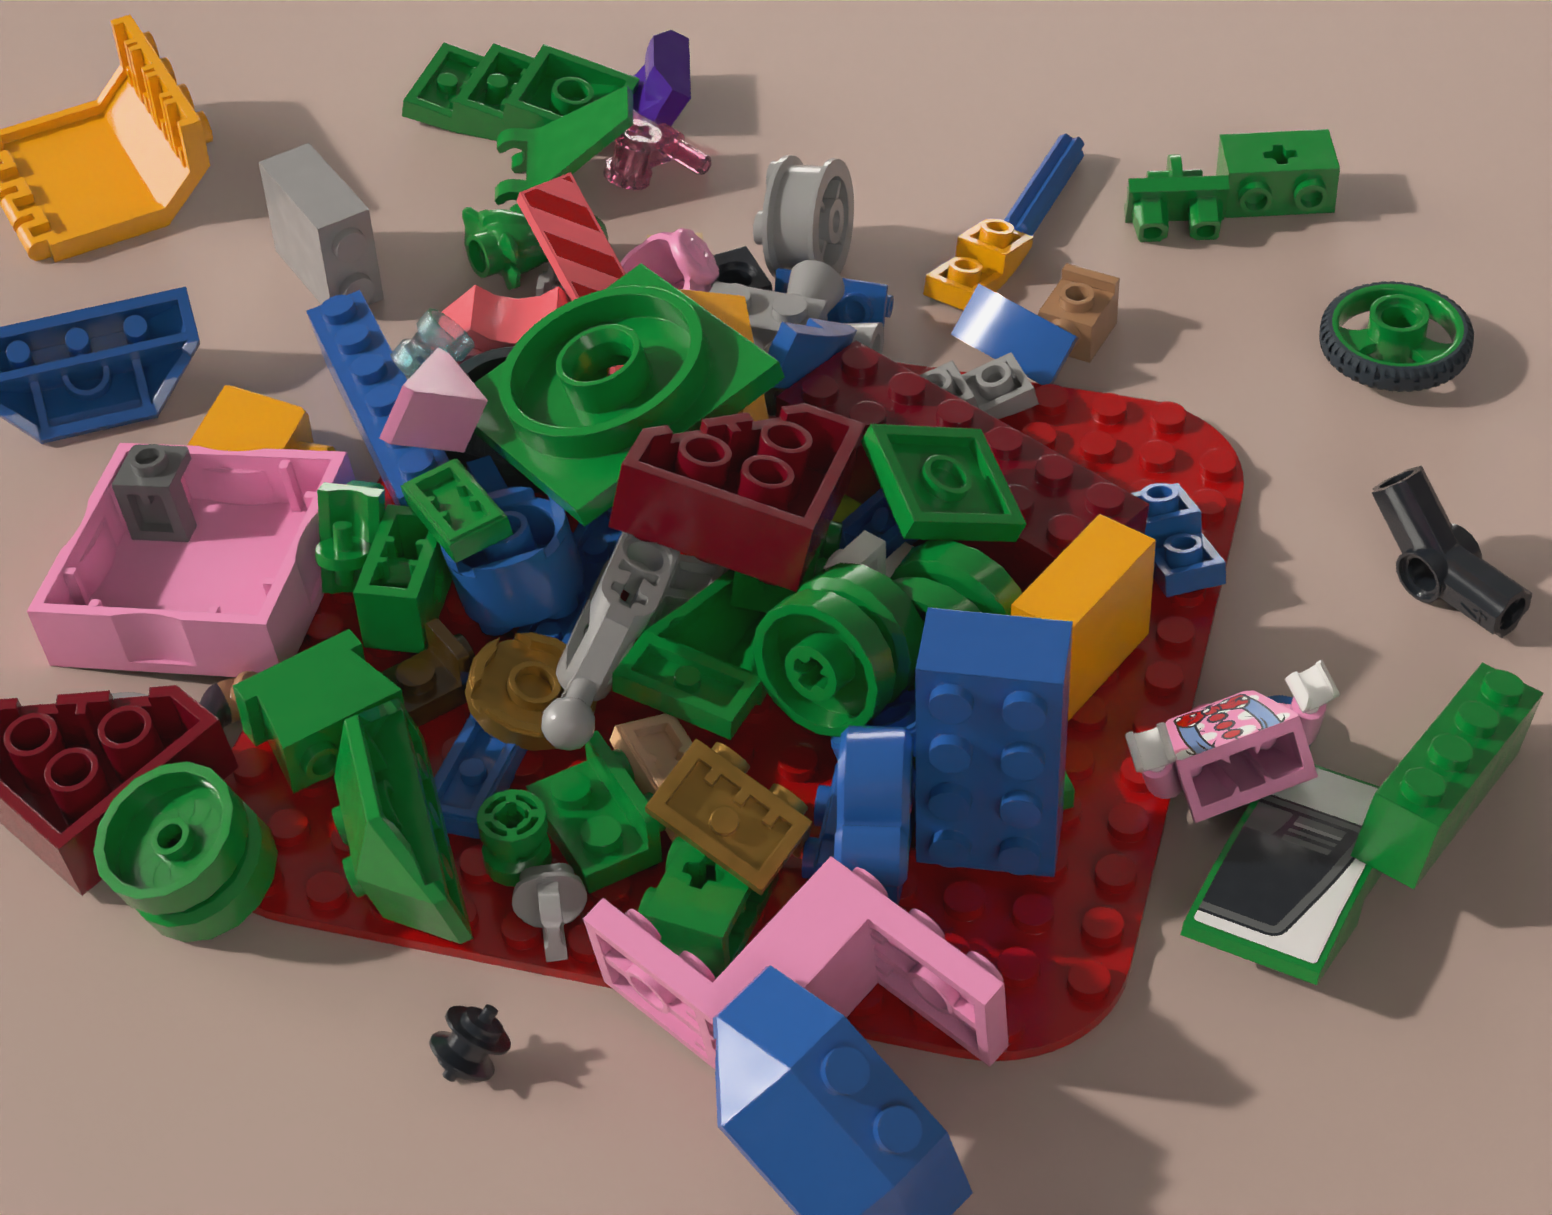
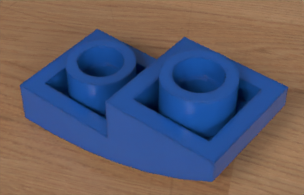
M981 284L977 285L951 333L954 337L994 359L1011 352L1026 376L1041 385L1054 383L1078 340L1077 336Z
M809 318L806 325L782 321L770 345L768 354L779 361L785 378L773 388L788 389L850 345L857 330L848 324Z
M1179 483L1150 484L1141 491L1131 493L1149 503L1145 535L1156 540L1153 578L1166 597L1226 584V562L1202 534L1201 510Z

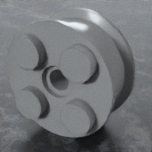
M785 155L779 161H771L766 174L767 189L763 211L757 212L753 224V238L757 245L763 246L764 258L769 272L776 278L777 268L792 270L799 262L817 260L830 265L840 274L848 256L854 221V193L847 165L843 160L835 158L827 160L823 166L803 165L802 161L794 155Z

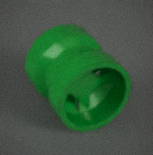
M509 789L497 792L483 802L479 807L476 819L480 839L483 843L482 856L485 870L494 882L504 886L515 887L519 883L521 872L526 868L551 864L553 857L547 834V814L544 803L535 794L525 790Z

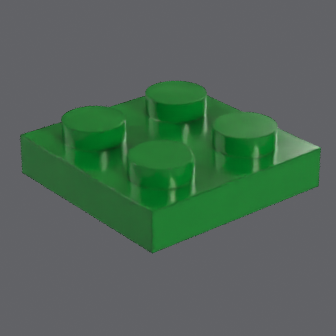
M870 424L861 440V444L904 539L1016 542L1025 528L1026 522L981 429Z

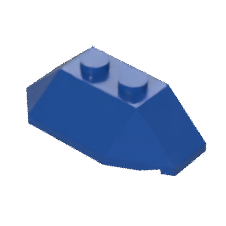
M186 286L0 327V417L41 444L158 418L200 345Z
M773 966L765 967L713 1017L714 1040H716L715 1081L718 1128L796 1215H952L973 1194L950 1136L943 1126L843 1014Z

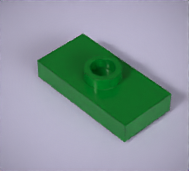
M458 459L446 462L400 486L407 505L455 563L513 535L508 517Z

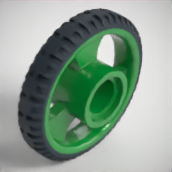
M1381 281L1356 286L1334 298L1322 315L1319 341L1322 352L1328 362L1330 361V364L1338 372L1343 373L1345 377L1351 378V380L1359 382V384L1368 385V387L1378 388L1379 390L1413 392L1414 390L1422 391L1423 389L1440 386V384H1445L1448 380H1452L1460 374L1468 364L1472 354L1474 330L1466 312L1454 300L1449 299L1448 296L1414 283ZM1370 311L1367 329L1351 330L1342 327L1354 316ZM1429 319L1435 321L1446 330L1452 343H1439L1426 337Z

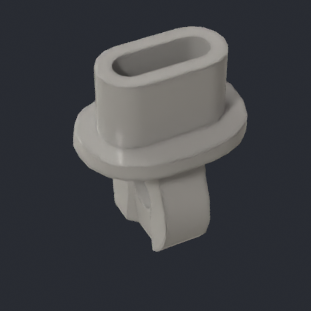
M566 863L526 868L521 872L519 883L514 887L512 894L513 910L525 923L543 929L546 962L568 959L564 924L572 922L584 909L587 902L585 886L580 877L575 875L573 868Z

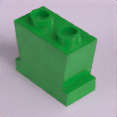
M350 629L233 685L243 731L255 746L268 741L293 794L318 781L327 779L335 773L345 719L398 697L404 705L402 690L365 661L363 645Z

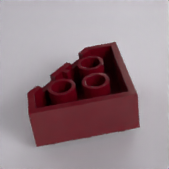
M803 403L781 407L779 417L754 421L748 412L702 419L700 430L673 434L668 425L644 428L621 464L609 527L631 534L641 541L654 542L694 556L702 562L717 564L752 576L765 584L780 586L797 592L850 484L866 424Z
M177 685L149 687L148 696L113 698L110 690L57 695L56 703L21 706L18 698L0 699V823L81 896L102 880L98 873L93 852L98 825L112 800L135 778L160 765L191 762L209 767L222 780L238 768L220 720Z

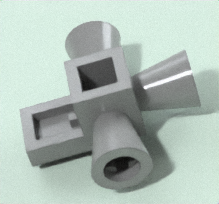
M805 260L792 268L787 293L718 281L714 282L710 292L745 296L754 344L768 353L782 321L806 325L809 318L828 321L827 314L842 299L845 285L840 274L830 265L817 260ZM881 322L843 323L851 325L857 330L851 343L857 340L882 354L884 327ZM772 387L764 393L768 415H776V396L786 389Z

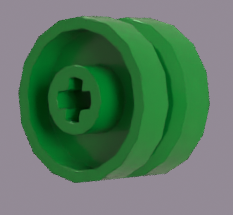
M929 540L911 548L890 577L910 597L924 623L928 607L1011 615V604L1022 594L1020 587L1001 565L981 551L955 541ZM915 683L908 689V691L916 689Z
M840 562L814 575L801 586L797 593L786 597L768 611L756 627L753 655L758 676L772 701L793 722L816 734L840 737L841 733L849 726H866L880 714L887 704L894 702L915 683V669L924 622L910 597L888 576L864 564Z
M191 762L160 765L135 778L112 800L100 821L93 851L99 876L129 906L136 909L160 934L182 942L211 940L239 926L261 904L274 880L278 855L272 830L211 768Z

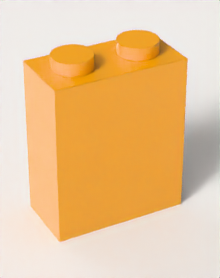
M1101 514L1011 604V616L1073 621L1068 721L1149 634L1156 540Z

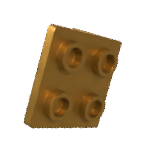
M696 738L646 804L645 812L759 895H762L791 854L799 858L803 853L804 845L810 837L813 821L804 816L808 807L800 798L783 786L774 783L768 790L748 776L746 773L750 769V765L726 745L716 742L711 749Z

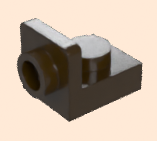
M438 618L425 623L428 649L380 672L402 690L404 706L417 727L467 703L465 689L475 654L469 642L462 634L453 635Z

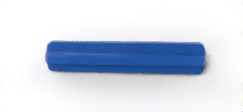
M1066 133L1057 138L1004 219V221L1014 226V230L1033 236L1084 157L1082 148L1085 144L1079 136L1072 138Z

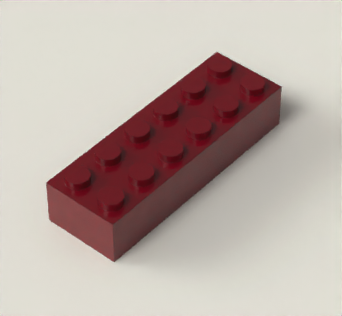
M857 340L776 396V418L780 415L781 407L806 403L866 424L862 438L870 424L981 429L1022 513L1026 526L1016 542L946 541H955L984 553L1005 569L1020 587L1022 593L1099 514L1145 534L1149 503ZM860 443L850 484L845 495L863 504L881 487Z

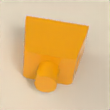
M230 385L223 387L187 444L189 446H201L222 451H251L260 449L335 451L333 446L314 443L309 415L302 407Z

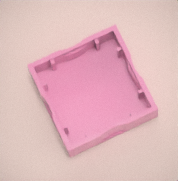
M119 443L88 500V506L81 525L68 543L60 550L27 610L49 665L237 677L239 673L244 671L262 672L296 655L324 596V593H322L321 567L318 566L315 558V548L320 542L317 490L323 482L346 485L348 482L355 480L347 452L290 449L222 451L201 446L169 445L186 446L190 452L191 461L181 478V483L197 524L189 542L132 540L113 491L112 483L130 449L139 443Z

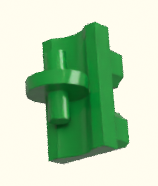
M1170 154L1167 157L1166 170L1147 171L1146 178H1128L1127 200L1124 205L1125 223H1133L1140 242H1160L1167 238L1169 221H1188L1189 236L1195 240H1216L1219 237L1221 221L1225 217L1230 192L1229 175L1203 176L1202 169L1183 170L1181 155Z
M352 480L346 485L323 482L317 490L320 542L315 548L316 562L321 567L322 593L354 592L385 512V489L380 483Z

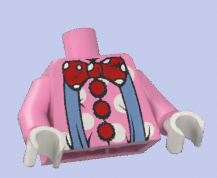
M1323 660L1316 662L1314 666L1301 673L1296 671L1285 678L1294 696L1291 704L1277 703L1254 690L1243 691L1211 704L1198 705L1192 711L1171 718L1166 723L1156 724L1157 727L1134 734L1133 731L1126 733L1125 737L1136 772L1142 773L1149 791L1158 798L1169 799L1176 797L1183 789L1195 823L1317 778L1318 775L1309 745L1316 740L1326 711V703L1340 695Z

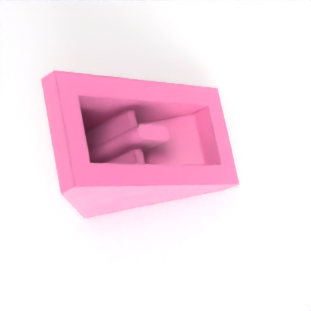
M437 348L402 386L379 439L391 445L464 453L488 400L448 352Z

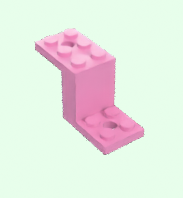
M832 856L716 979L710 969L692 953L683 951L678 956L660 942L661 935L647 918L634 909H629L623 914L602 898L583 918L604 982L714 1069L716 1040H714L713 1017L769 965L845 1017L879 983L989 1067L1009 1046L1005 987L1002 975L998 969L979 953L969 951L965 955L947 942L941 928L922 911L911 909L908 913L891 901L883 885L872 874L859 867L851 871Z

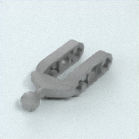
M622 532L611 558L604 564L593 585L557 665L556 676L564 692L561 698L555 699L543 711L541 724L544 736L555 748L563 750L580 749L592 738L595 730V716L590 708L593 700H602L610 693L612 689V673L650 621L659 604L680 551L654 542L641 541L631 534ZM623 589L629 592L626 601L620 598Z

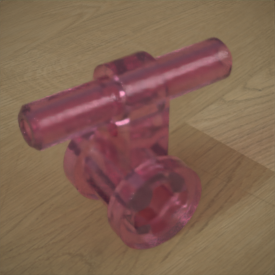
M633 110V125L615 139L616 145L613 157L606 160L603 175L610 183L629 190H642L650 185L653 174L651 168L674 159L696 174L703 175L709 171L712 162L710 156L685 142L683 133L666 123L658 125Z

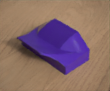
M673 30L653 35L647 47L645 64L634 75V77L640 78V81L633 95V123L643 124L647 128L665 136L691 99L688 37Z

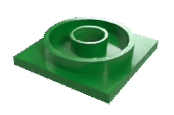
M640 263L606 289L579 297L543 317L519 339L503 363L474 383L488 400L474 433L585 527L613 506L621 464L642 429L668 425L673 434L700 430L702 419L739 413L782 381L785 376L779 361ZM624 365L615 373L607 376L609 368Z

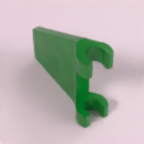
M628 85L542 127L534 129L508 128L503 130L497 136V151L501 154L512 148L522 150V152L512 156L511 169L514 173L526 171V180L507 179L500 182L495 187L496 204L501 205L509 200L517 201L519 193L567 173H575L633 125V93ZM518 204L510 207V210L523 214Z

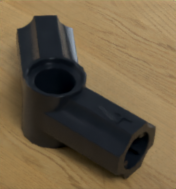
M1422 465L1409 468L1384 480L1373 488L1372 495L1402 552L1396 561L1398 578L1411 596L1421 602L1428 603L1440 597L1488 632L1496 634L1500 638H1503L1517 627L1522 616L1529 610L1533 593L1483 560L1479 544L1473 535L1465 528L1457 524H1451Z

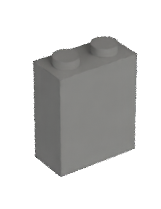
M310 143L260 161L259 167L276 252L322 305L330 297L348 295L358 290H361L368 305L383 300L370 212L367 206Z

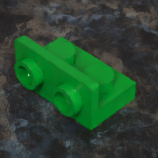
M597 730L594 731L592 738L585 744L587 761L526 786L528 792L535 794L544 803L548 821L547 833L568 864L573 868L575 874L580 877L588 894L663 862L660 832L666 830L663 824L645 812V806L653 794L651 792L642 794L635 784L632 767L624 752L619 748L612 751Z

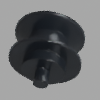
M486 1004L483 1009L474 1006H452L445 1015L446 1022L452 1032L438 1031L431 1036L429 1040L430 1048L437 1057L439 1064L445 1069L442 1075L448 1081L454 1082L457 1077L464 1080H489L495 1072V1067L488 1055H504L509 1051L511 1041L503 1025L496 1018L498 1010L494 1006Z

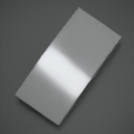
M1011 352L962 375L953 360L920 375L997 419L1019 413L1039 404L1033 385Z

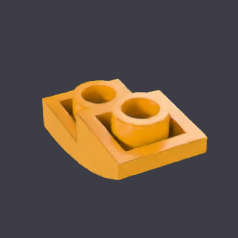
M983 220L958 236L955 257L926 274L923 295L964 311L978 284L997 292L1006 283L1028 254L1034 237L1014 230V226L1004 220Z

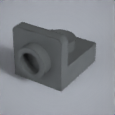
M138 444L130 449L112 483V488L132 540L190 541L197 524L181 483V478L191 461L188 447Z

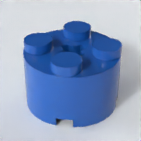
M511 487L487 493L508 517L513 535L457 563L452 560L441 546L465 613L479 624L483 633L490 636L503 635L513 628L530 625L546 618L559 619L571 614L579 604L577 593L583 584L585 573L565 510L550 497L549 500L535 497L532 488Z

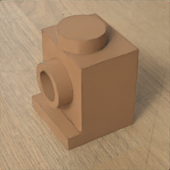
M1066 263L1063 267L1062 279L1038 311V316L1078 337L1068 357L1090 363L1117 324L1120 278Z

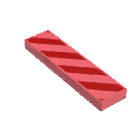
M571 172L519 193L517 203L570 301L604 290L626 274ZM624 365L609 368V374L615 373Z

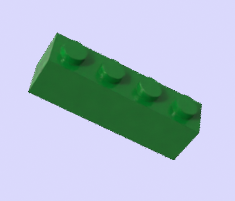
M1482 662L1375 792L1350 856L1415 889L1518 755L1544 693L1523 683L1515 674L1495 669Z

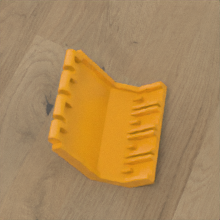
M131 15L110 20L120 66L97 100L0 129V205L29 258L34 261L52 257L56 263L169 226L211 166L206 144L213 142V134L205 113L202 110L195 112L187 86L184 83L177 85L169 59L167 57L159 58L158 49L150 31L142 33Z

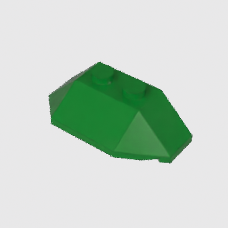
M399 697L345 719L334 775L340 805L332 808V816L341 839L350 849L351 856L343 858L342 863L346 878L357 897L367 894L385 919L459 944L473 939L423 735Z

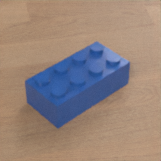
M927 608L915 669L916 862L938 864L950 868L966 867L1002 871L1015 875L1055 876L1064 805L1073 621Z

